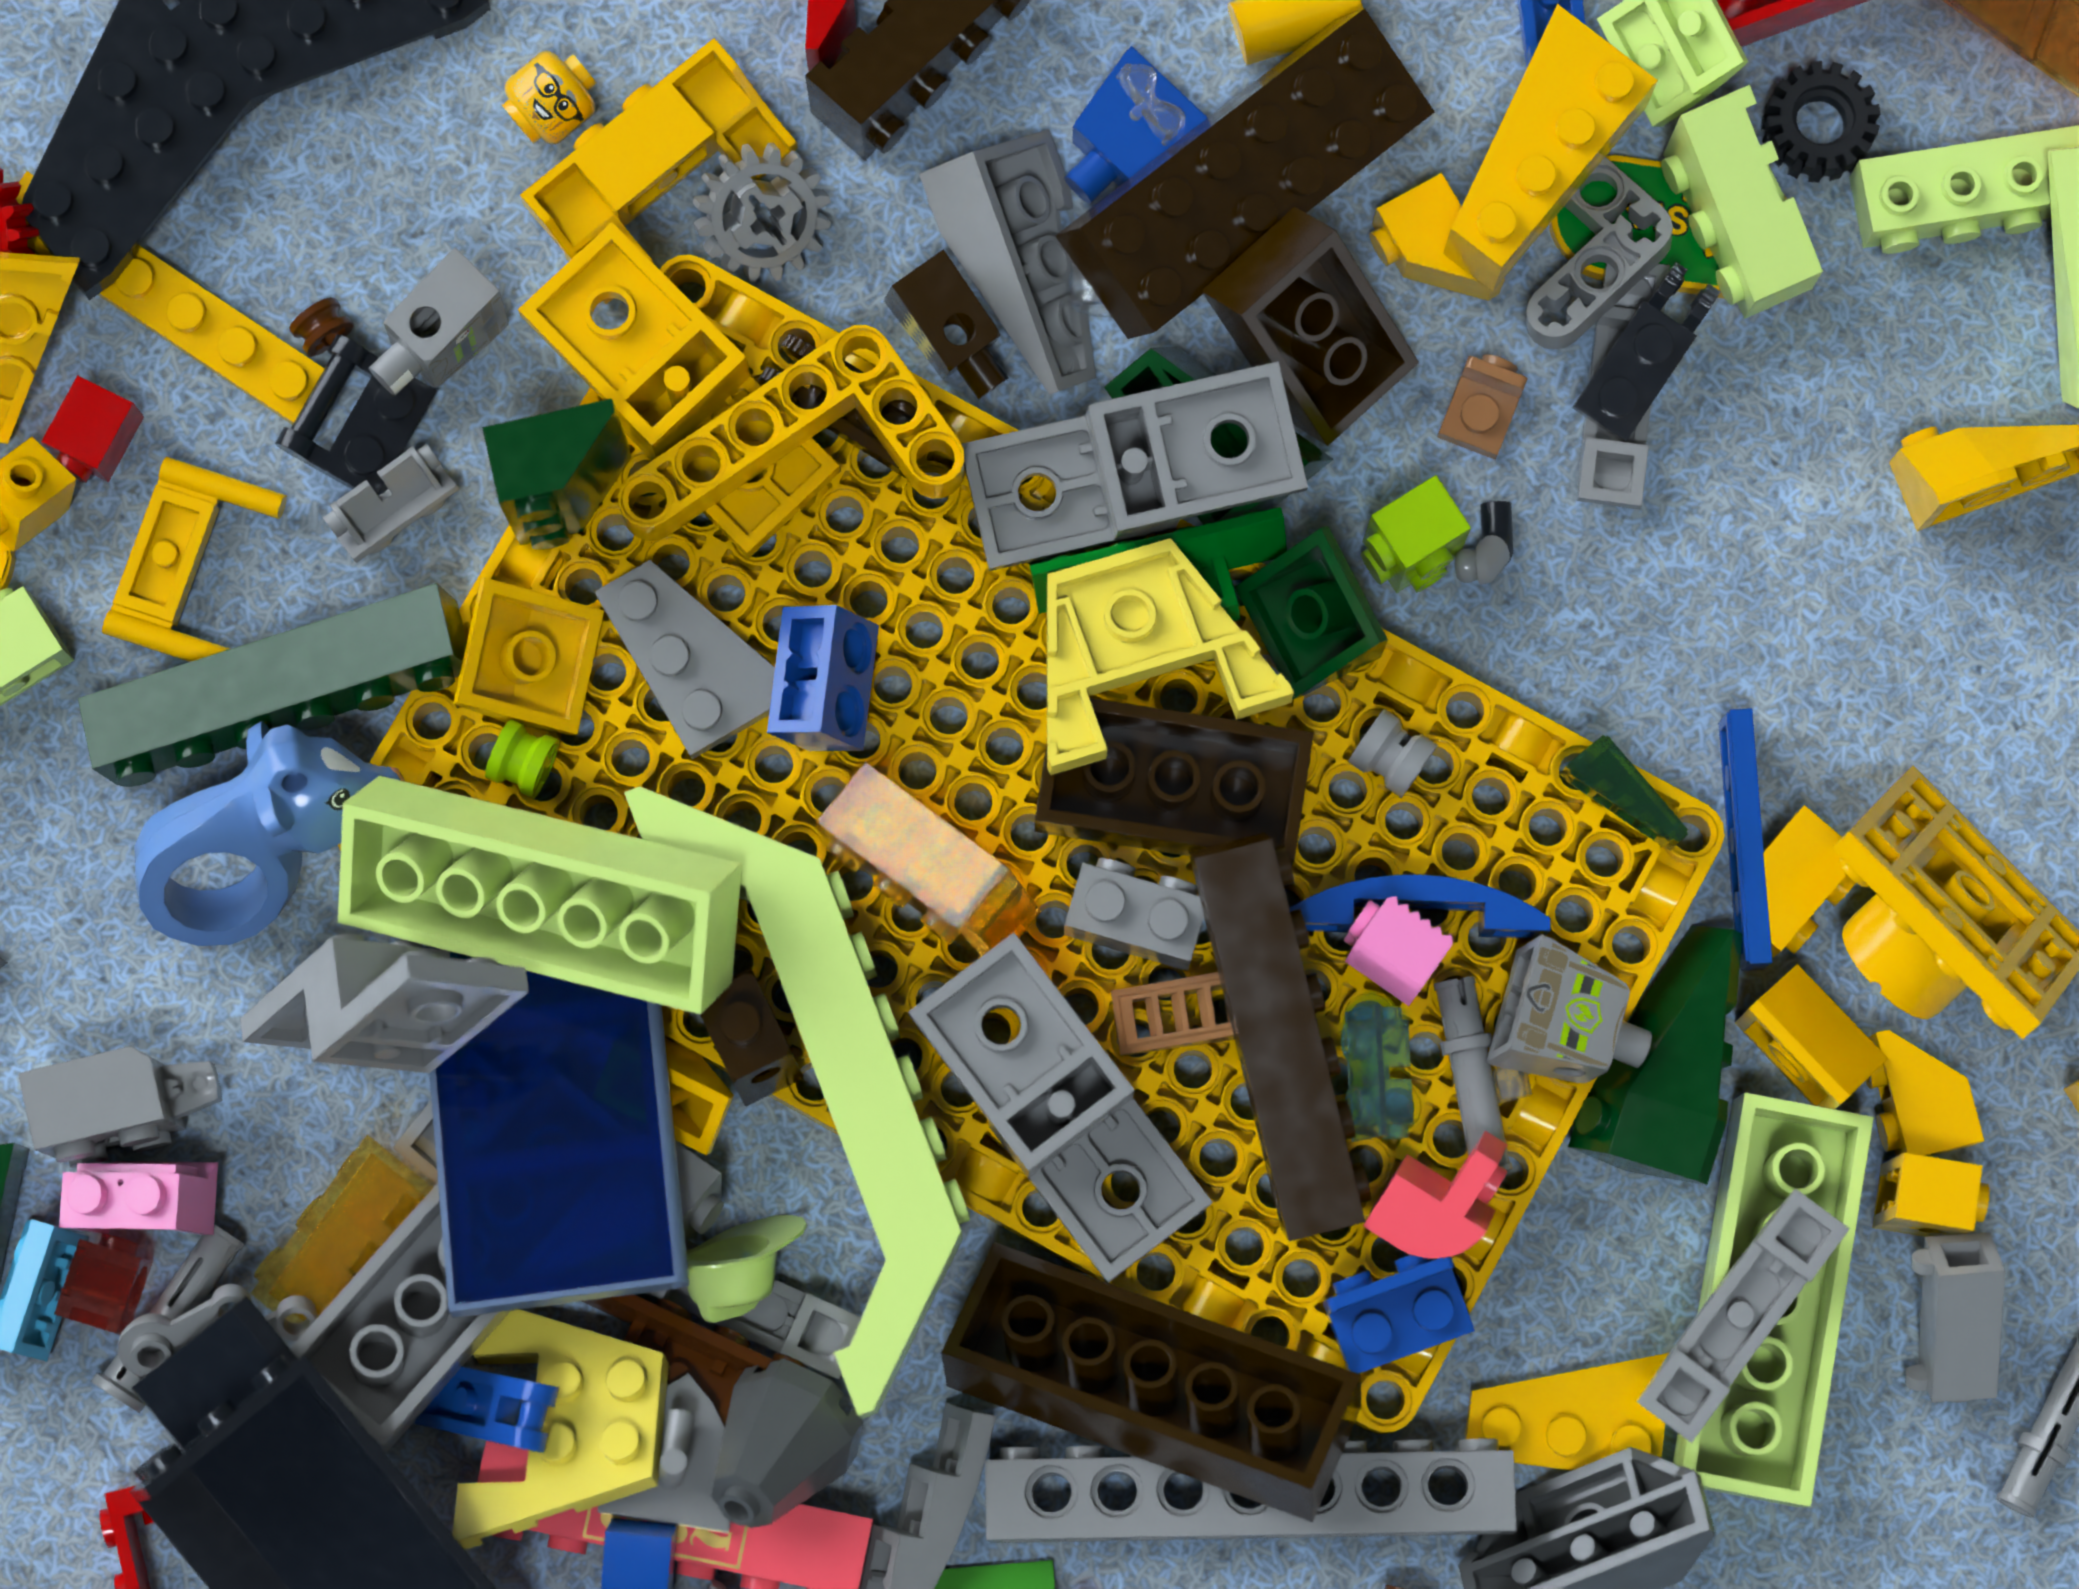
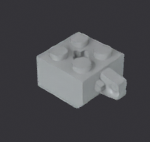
M132 1046L18 1073L34 1150L56 1158L58 1163L69 1162L70 1168H76L77 1163H100L108 1160V1148L132 1146L133 1152H143L172 1144L170 1133L186 1130L184 1116L223 1101L215 1064L211 1061L164 1065Z

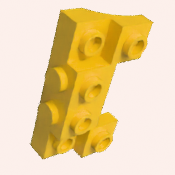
M713 38L654 87L650 84H645L636 89L624 101L622 105L623 112L604 126L602 123H597L584 131L573 145L575 150L521 193L520 197L525 208L562 249L568 262L611 222L653 262L652 258L625 226L717 151L721 155L725 154L736 163L742 160V145L749 144L757 157L763 156L764 149L769 142L774 143L779 148L781 161H783L786 155L792 150L796 151L798 146L797 141L785 129L756 92L739 65L718 41ZM766 174L755 175L751 178L752 180H760ZM613 298L603 300V302H604L605 305H606V304H608L611 300H613Z

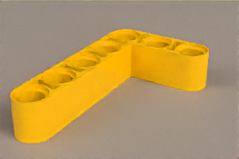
M853 325L832 337L630 475L622 483L618 493V506L628 530L636 537L646 541L660 540L675 532L854 408L858 410L911 486L920 495L931 499L944 498L953 494L961 486L965 476L964 449L958 437L886 337L876 328L868 325ZM857 349L871 350L879 357L878 364L866 373L851 371L845 366L844 361L852 351ZM813 384L819 386L827 394L824 402L814 409H802L791 401L793 393L804 385ZM893 400H905L910 402L916 409L915 416L909 422L902 425H894L887 422L882 417L881 412L883 407ZM761 420L768 423L774 429L771 438L759 446H750L738 438L741 428L751 421ZM941 451L949 455L954 464L948 473L932 477L919 469L918 462L928 452ZM698 457H710L720 464L718 474L707 482L690 480L685 475V471L690 462ZM646 493H657L667 500L664 511L652 519L637 517L632 512L634 502Z

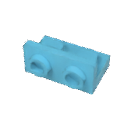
M33 1219L25 1223L0 1297L1 1350L48 1361L88 1236Z

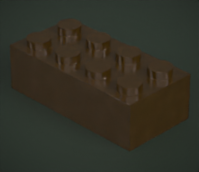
M1089 698L1108 749L1106 759L1050 776L1047 768L1046 745L1035 815V832L1189 856L1188 852L1265 832L1272 838L1274 847L1285 845L1291 867L1293 866L1314 732Z

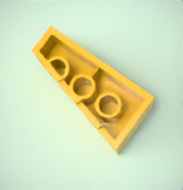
M1557 4L1454 221L1443 254L1493 292L1646 109L1658 80Z

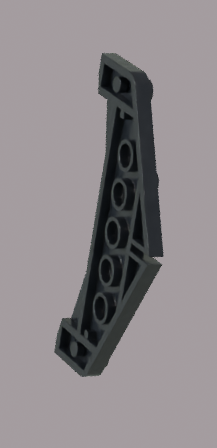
M119 0L24 194L22 204L32 203L34 207L30 215L25 218L29 226L39 229V236L37 237L53 256L80 258L72 280L86 298L91 300L118 279L133 260L134 254L132 251L238 119L275 93L432 35L436 40L466 29L490 11L489 1L174 0L177 6L170 10L162 0Z

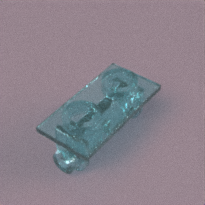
M1381 1004L1345 1012V1025L1341 1033V1049L1348 1065L1349 1089L1345 1099L1349 1104L1356 1131V1138L1351 1140L1352 1142H1358L1382 1137L1384 1140L1409 1138L1408 1126L1415 1125L1411 1079H1390L1389 1068L1411 1066L1409 1020L1402 1019L1401 1007L1381 1008Z

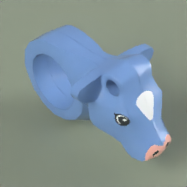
M264 722L257 723L248 729L246 740L248 765L243 773L229 782L209 787L172 803L151 816L144 824L134 846L136 892L141 911L153 929L169 938L195 946L231 945L257 935L278 917L295 893L302 867V852L319 854L341 843L343 803L378 776L405 782L399 769L365 763L332 738L306 736L297 728L288 724L269 729ZM227 852L246 857L256 865L254 871L239 883L217 890H197L181 886L170 878L171 873L185 861L206 853Z

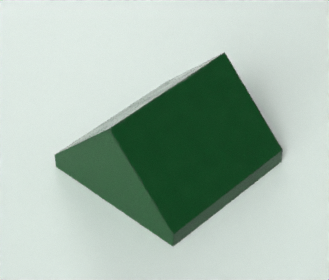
M1329 526L1318 529L1235 586L1279 674L1282 673L1291 684L1294 692L1293 699L1300 698L1380 658L1383 654L1388 639Z

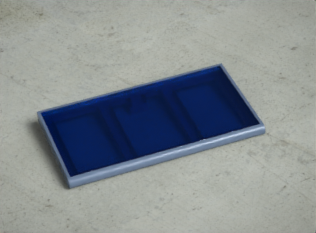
M422 944V947H424V948L439 949V948H435V947H431V946H427V945H423V944ZM449 951L450 959L468 960L475 958ZM526 971L529 992L429 1073L449 1313L455 1318L679 1289L689 1286L662 1005Z

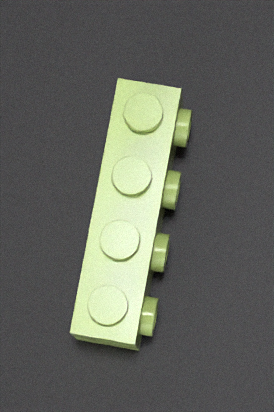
M2079 125L1859 160L1850 174L1849 180L1863 248L1881 246L1882 253L1895 254L1918 247L1920 245L1919 239L1942 236L1945 244H1958L1981 236V229L2004 226L2006 234H2020L2040 228L2043 225V219L2051 218L2048 150L2079 147Z

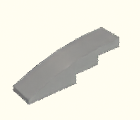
M945 1404L933 1467L909 1464L897 1528L873 1524L860 1589L935 1588L955 1549L978 1488L996 1420L995 1415L968 1406Z

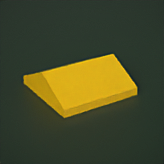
M481 578L453 704L506 723L513 719L527 727L568 735H578L604 610L490 578Z

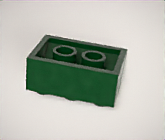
M612 399L482 427L498 503L519 544L531 543L532 549L535 550L562 546L570 541V534L583 532L631 459L629 444Z

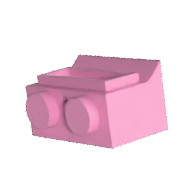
M116 1161L112 1163H77V1172H63L59 1227L92 1233H109V1229L172 1230L198 1235H214L218 1162Z

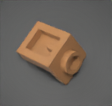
M1485 354L1479 359L1474 356H1468L1437 438L1496 460L1528 378L1516 373L1518 370L1517 366L1501 357Z

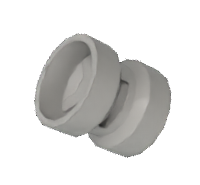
M1384 708L1366 732L1348 762L1363 773L1373 771L1376 774L1382 775L1385 788L1402 798L1438 745L1423 734L1411 737L1407 734V731L1402 729L1401 719Z

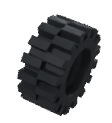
M1822 61L1811 62L1805 71H1803L1801 65L1791 70L1786 80L1784 78L1780 80L1765 107L1766 110L1761 120V130L1765 129L1766 133L1763 143L1773 142L1779 158L1774 163L1778 167L1785 163L1791 168L1788 175L1798 179L1800 173L1809 175L1808 182L1819 183L1821 178L1829 176L1830 181L1840 179L1845 171L1852 172L1858 161L1865 158L1877 137L1880 125H1877L1876 121L1881 114L1879 104L1872 105L1871 103L1875 92L1870 85L1864 89L1858 85L1862 76L1855 70L1852 71L1849 77L1841 74L1843 64L1833 62L1829 70L1822 69ZM1811 102H1825L1832 105L1842 117V135L1837 140L1827 144L1809 141L1801 134L1798 128V111L1804 105Z

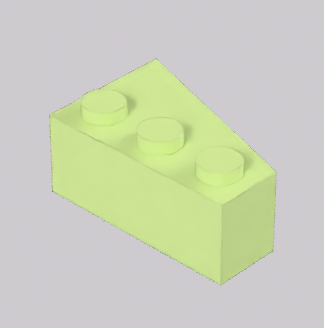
M1750 85L1681 114L1663 153L1665 159L1661 160V167L1667 184L1673 193H1683L1692 212L1688 216V221L1696 242L1703 250L1710 248L1720 268L1716 271V279L1723 297L1730 305L1737 303L1744 319L1813 289L1823 272L1794 197L1785 198L1769 166L1770 163L1779 160L1773 142L1768 141L1760 145L1746 108L1757 104Z

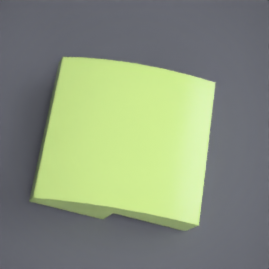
M1624 0L1597 18L1608 42L1658 80L1649 103L1644 110L1652 127L1665 126L1723 85L1749 62L1717 0Z

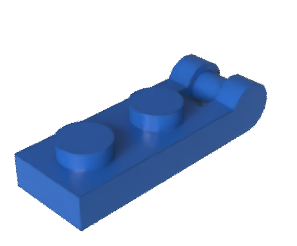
M461 1367L419 1415L414 1424L544 1453L548 1433H544L542 1430L548 1406L555 1407L559 1387Z

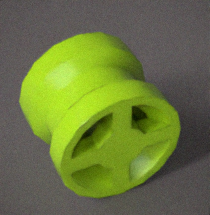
M511 719L502 729L492 749L485 770V777L496 783L507 780L517 784L521 794L534 799L541 791L551 772L560 741L547 734L539 738L527 733L524 724Z

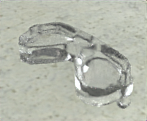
M1125 64L1118 72L1116 78L1120 80L1121 87L1136 104L1129 112L1130 118L1138 121L1144 116L1153 133L1162 139V145H1169L1178 135V131L1184 126L1186 115L1180 107L1160 100L1155 96L1154 89L1157 84V73L1153 67L1145 64Z

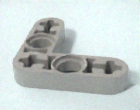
M1606 157L1564 206L1593 231L1596 236L1548 279L1528 301L1526 310L1528 334L1535 343L1543 348L1553 350L1566 348L1578 340L1661 262L1670 251L1673 233L1670 215L1658 202ZM1603 181L1613 186L1617 196L1610 204L1595 207L1583 200L1581 191L1591 182ZM1627 204H1631L1629 205V220L1638 228L1645 230L1651 225L1655 227L1654 242L1645 237L1637 243L1632 241L1633 226L1621 215ZM1603 262L1612 266L1617 272L1618 277L1609 287L1597 289L1590 287L1583 281L1581 276L1583 270L1592 263ZM1566 286H1570L1577 299L1566 310V325L1562 326L1554 321L1546 327L1543 325V310L1547 308L1553 313L1560 311L1569 302L1570 289Z

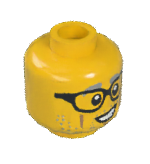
M542 51L506 81L504 89L508 100L502 104V107L533 144L540 138L546 143L558 144L594 114L595 103L588 90L597 83L573 54L563 62L555 53Z

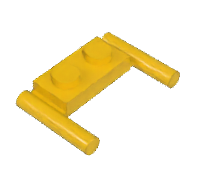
M165 457L159 470L157 485H155L114 596L111 610L108 611L104 619L102 633L188 662L229 650L230 648L172 630L173 626L177 627L219 513L218 502L221 500L280 519L286 507L287 495L174 458Z

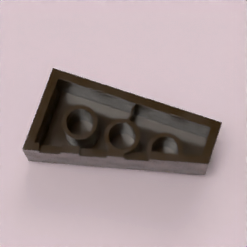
M887 0L877 18V27L868 33L858 26L841 42L840 48L843 51L831 69L820 61L805 75L810 112L863 160L866 161L876 149L883 154L888 152L904 135L907 125L903 121L919 104L924 109L930 108L946 91L950 83L946 76L961 60L967 65L973 63L988 47L992 39L988 32L1003 16L1012 21L1026 8L1031 0Z

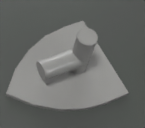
M689 1373L667 1386L658 1486L598 1506L597 1513L729 1533L730 1521L721 1513L719 1506L711 1497L725 1427L713 1402Z

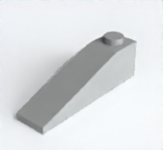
M1044 130L979 149L919 173L927 195L928 205L934 214L940 234L1048 394L1051 395L1095 379L1096 372L1087 306L1080 298L1071 295L1069 276L1071 267L1076 265L1055 236L1062 231L1060 211L1073 209L1071 190L1064 179L1066 175L1050 130Z

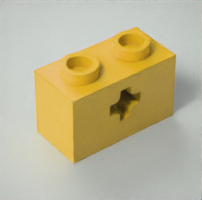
M1902 1153L1888 1160L1880 1166L1872 1228L1923 1237L1967 1234L1974 1231L1975 1222L1984 1221L1989 1204V1184L1981 1182L1983 1165L1910 1153Z

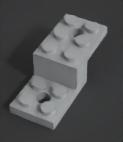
M1278 361L1088 404L1085 416L961 444L964 449V467L989 571L1176 529L1181 519L1295 494L1308 489ZM1224 423H1232L1241 427L1248 440L1246 451L1236 458H1225L1217 454L1210 440L1211 432L1217 426ZM1029 477H1044L1054 486L1056 497L1049 508L1042 511H1033L1021 503L1018 489L1021 483Z
M1014 932L908 1011L911 1019L989 1121V1128L1107 1283H1110L1212 1205L1211 1199L1134 1100L1135 1090ZM1007 1008L1018 1016L1021 1029L1018 1036L1012 1042L995 1044L984 1036L981 1028L982 1021L991 1010ZM1113 1173H1127L1134 1177L1139 1185V1198L1133 1206L1127 1209L1110 1207L1102 1197V1183Z
M340 934L327 939L317 951L301 965L297 966L290 975L272 991L265 994L263 999L240 1018L242 1040L246 1043L311 1049L312 1062L431 1073L529 992L525 967L500 965L495 959L488 957H477L468 960L450 959V953L447 950L424 948L422 944L408 940L390 944L364 941V938L358 934Z

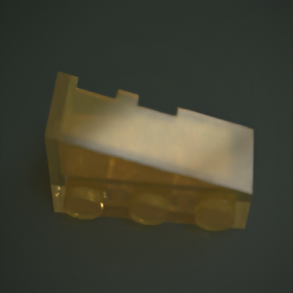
M867 762L862 765L816 821L832 840L825 849L836 860L854 873L863 866L877 878L873 882V886L886 898L902 909L907 903L923 915L920 921L936 936L949 945L956 941L977 959L1013 932L1020 938L1041 913L1039 907L1007 866Z
M367 1134L359 1146L342 1164L337 1176L323 1195L314 1199L296 1222L298 1229L283 1249L280 1246L276 1247L259 1265L254 1273V1277L259 1282L250 1294L272 1312L276 1311L280 1302L287 1297L294 1295L307 1297L316 1307L317 1319L435 1185L388 1147ZM294 1313L285 1319L291 1323H301L307 1317L303 1314Z

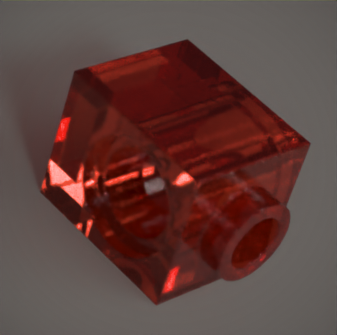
M102 1232L98 1245L79 1239L54 1314L121 1335L122 1331L134 1319L153 1262L136 1257L140 1244Z

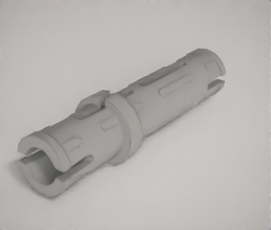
M1475 976L1433 984L1434 990L1437 992L1446 1041L1440 1042L1442 1056L1449 1055L1468 1156L1485 1130L1506 1143L1491 1065L1486 1063L1488 1057L1487 1048L1491 1046L1492 1036L1491 1033L1484 1034L1475 988ZM1506 1147L1499 1166L1506 1170L1513 1169L1512 1163L1509 1161Z
M2079 1337L2058 1378L2055 1380L2031 1432H2023L2018 1440L2017 1445L2021 1448V1451L2001 1492H1998L1996 1500L2003 1505L2030 1518L2035 1516L2036 1508L2057 1467L2065 1468L2070 1458V1454L2066 1452V1449L2079 1425V1383L2062 1414V1410L2079 1378ZM2053 1428H2054L2055 1431H2054V1433H2053V1435H2052V1437H2051V1439H2050V1441H2049V1443H2048V1445H2047L2045 1451L2043 1452V1454H2042V1456H2041V1458H2040V1461H2039V1463H2038V1465H2037V1467H2036V1469H2035V1471H2034V1473H2033V1475H2032L2031 1472H2032V1470H2033V1468H2034V1466H2035V1464H2036V1462H2037V1460H2038V1458H2039L2041 1452L2043 1451V1449H2044V1447H2045V1445H2046V1443H2047V1441H2048V1438H2049V1436H2050V1434H2051V1432H2052V1430H2053Z

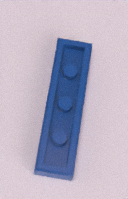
M1752 708L1730 709L1720 720L1718 727L1734 930L1742 933L1741 971L1764 970L1772 963L1763 857L1764 849Z

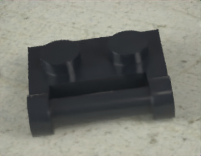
M336 334L327 350L331 355L330 360L292 427H284L275 445L350 489H354L367 480L378 495L384 482L377 472L401 455L437 390L413 378L394 396L380 384L369 370V367L379 357L370 353L355 341ZM353 369L369 377L370 380L331 449L328 451L317 445L313 440Z

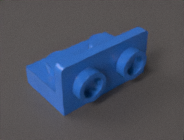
M1409 1255L1394 1261L1398 1273L1373 1282L1370 1271H1365L1332 1284L1337 1296L1325 1300L1323 1305L1347 1370L1360 1374L1475 1331L1452 1270L1455 1265L1451 1257L1435 1259Z

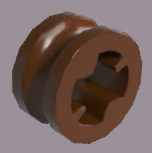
M326 298L311 305L300 313L289 327L294 338H303L305 340L302 348L309 357L324 353L330 347L336 334L347 337L354 327L349 317L339 316L338 312L341 307L336 298Z

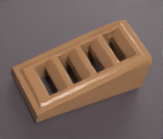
M1218 972L1111 991L1120 1056L1234 1040L1228 1012V1023L1216 1025L1211 991L1222 990ZM1197 993L1202 1027L1190 1029L1185 995ZM1171 997L1176 1032L1164 1034L1158 999ZM1145 1001L1150 1032L1149 1037L1137 1038L1133 1002Z

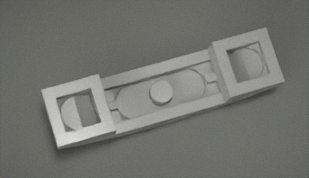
M1605 263L1601 289L1612 285L1618 277L1615 269ZM1657 264L1596 322L1589 381L1643 301L1648 303L1668 273L1670 265ZM1665 305L1661 309L1662 313L1665 312ZM1651 405L1626 442H1622L1584 416L1577 501L1641 509L1649 445L1646 444Z
M1794 1189L1706 1301L1637 1400V1403L1692 1443L1731 1389L1729 1387L1805 1284L1812 1281L1850 1228L1800 1191Z
M687 1240L686 1251L694 1249L699 1245ZM659 1257V1258H656V1259H654V1260H652V1261H650V1262H647V1263L659 1262V1261H660V1257ZM775 1280L772 1293L759 1301L754 1309L744 1315L712 1324L734 1330L752 1342L777 1353L792 1357L804 1365L841 1380L843 1375L834 1352L850 1346L862 1317ZM687 1287L646 1293L657 1299L661 1298L674 1302L686 1309L690 1314L703 1319L699 1307L691 1299Z

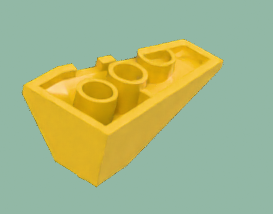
M2079 425L1956 428L1940 435L1937 427L1933 426L1901 440L1903 448L1899 449L1889 462L1916 531H1920L2078 474Z

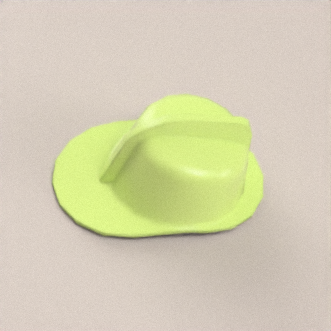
M775 1215L737 1225L714 1236L694 1249L686 1251L690 1283L687 1286V1290L693 1302L698 1305L700 1314L705 1321L717 1323L744 1315L754 1309L759 1301L772 1293L775 1281L777 1251L804 1233L807 1223L803 1217Z

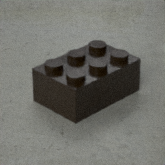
M1296 207L1292 208L1202 290V293L1251 367L1279 362L1293 425L1326 446H1329L1419 363L1336 230Z

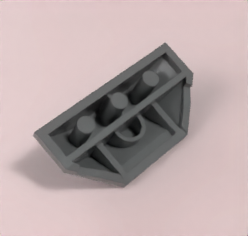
M1633 1447L1626 1448L1515 1493L1516 1532L1514 1534L1483 1535L1475 1551H1469L1460 1562L1459 1570L1464 1589H1663L1674 1585L1685 1578L1715 1536L1701 1477L1695 1470L1684 1466L1680 1467L1663 1458Z

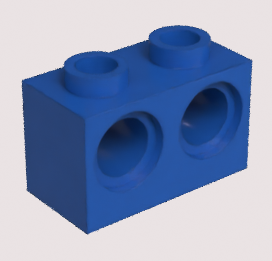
M838 605L783 607L767 733L808 751H863L879 625Z

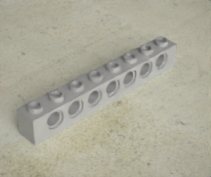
M1498 1439L1459 1440V1451L1433 1452L1432 1440L1393 1441V1453H1367V1442L1347 1441L1331 1478L1335 1487L1334 1496L1328 1504L1319 1507L1313 1522L1264 1504L1253 1509L1242 1508L1233 1501L1229 1491L1202 1481L1200 1482L1203 1485V1495L1200 1502L1188 1510L1176 1509L1166 1501L1165 1489L1170 1479L1181 1473L1132 1455L1131 1457L1105 1458L1104 1446L1065 1447V1459H1039V1448L1007 1447L1000 1448V1460H985L986 1540L989 1543L1514 1534L1516 1532L1514 1450L1499 1451ZM1441 1469H1451L1458 1472L1466 1484L1464 1498L1454 1505H1442L1436 1502L1428 1489V1481L1433 1473ZM1376 1470H1385L1397 1478L1400 1484V1496L1394 1503L1381 1507L1371 1504L1365 1498L1362 1492V1482L1369 1473ZM1114 1475L1128 1476L1137 1486V1496L1134 1503L1123 1511L1107 1509L1100 1499L1102 1484ZM1049 1476L1062 1477L1069 1482L1071 1487L1069 1503L1057 1512L1043 1511L1037 1506L1035 1501L1036 1487L1044 1478Z

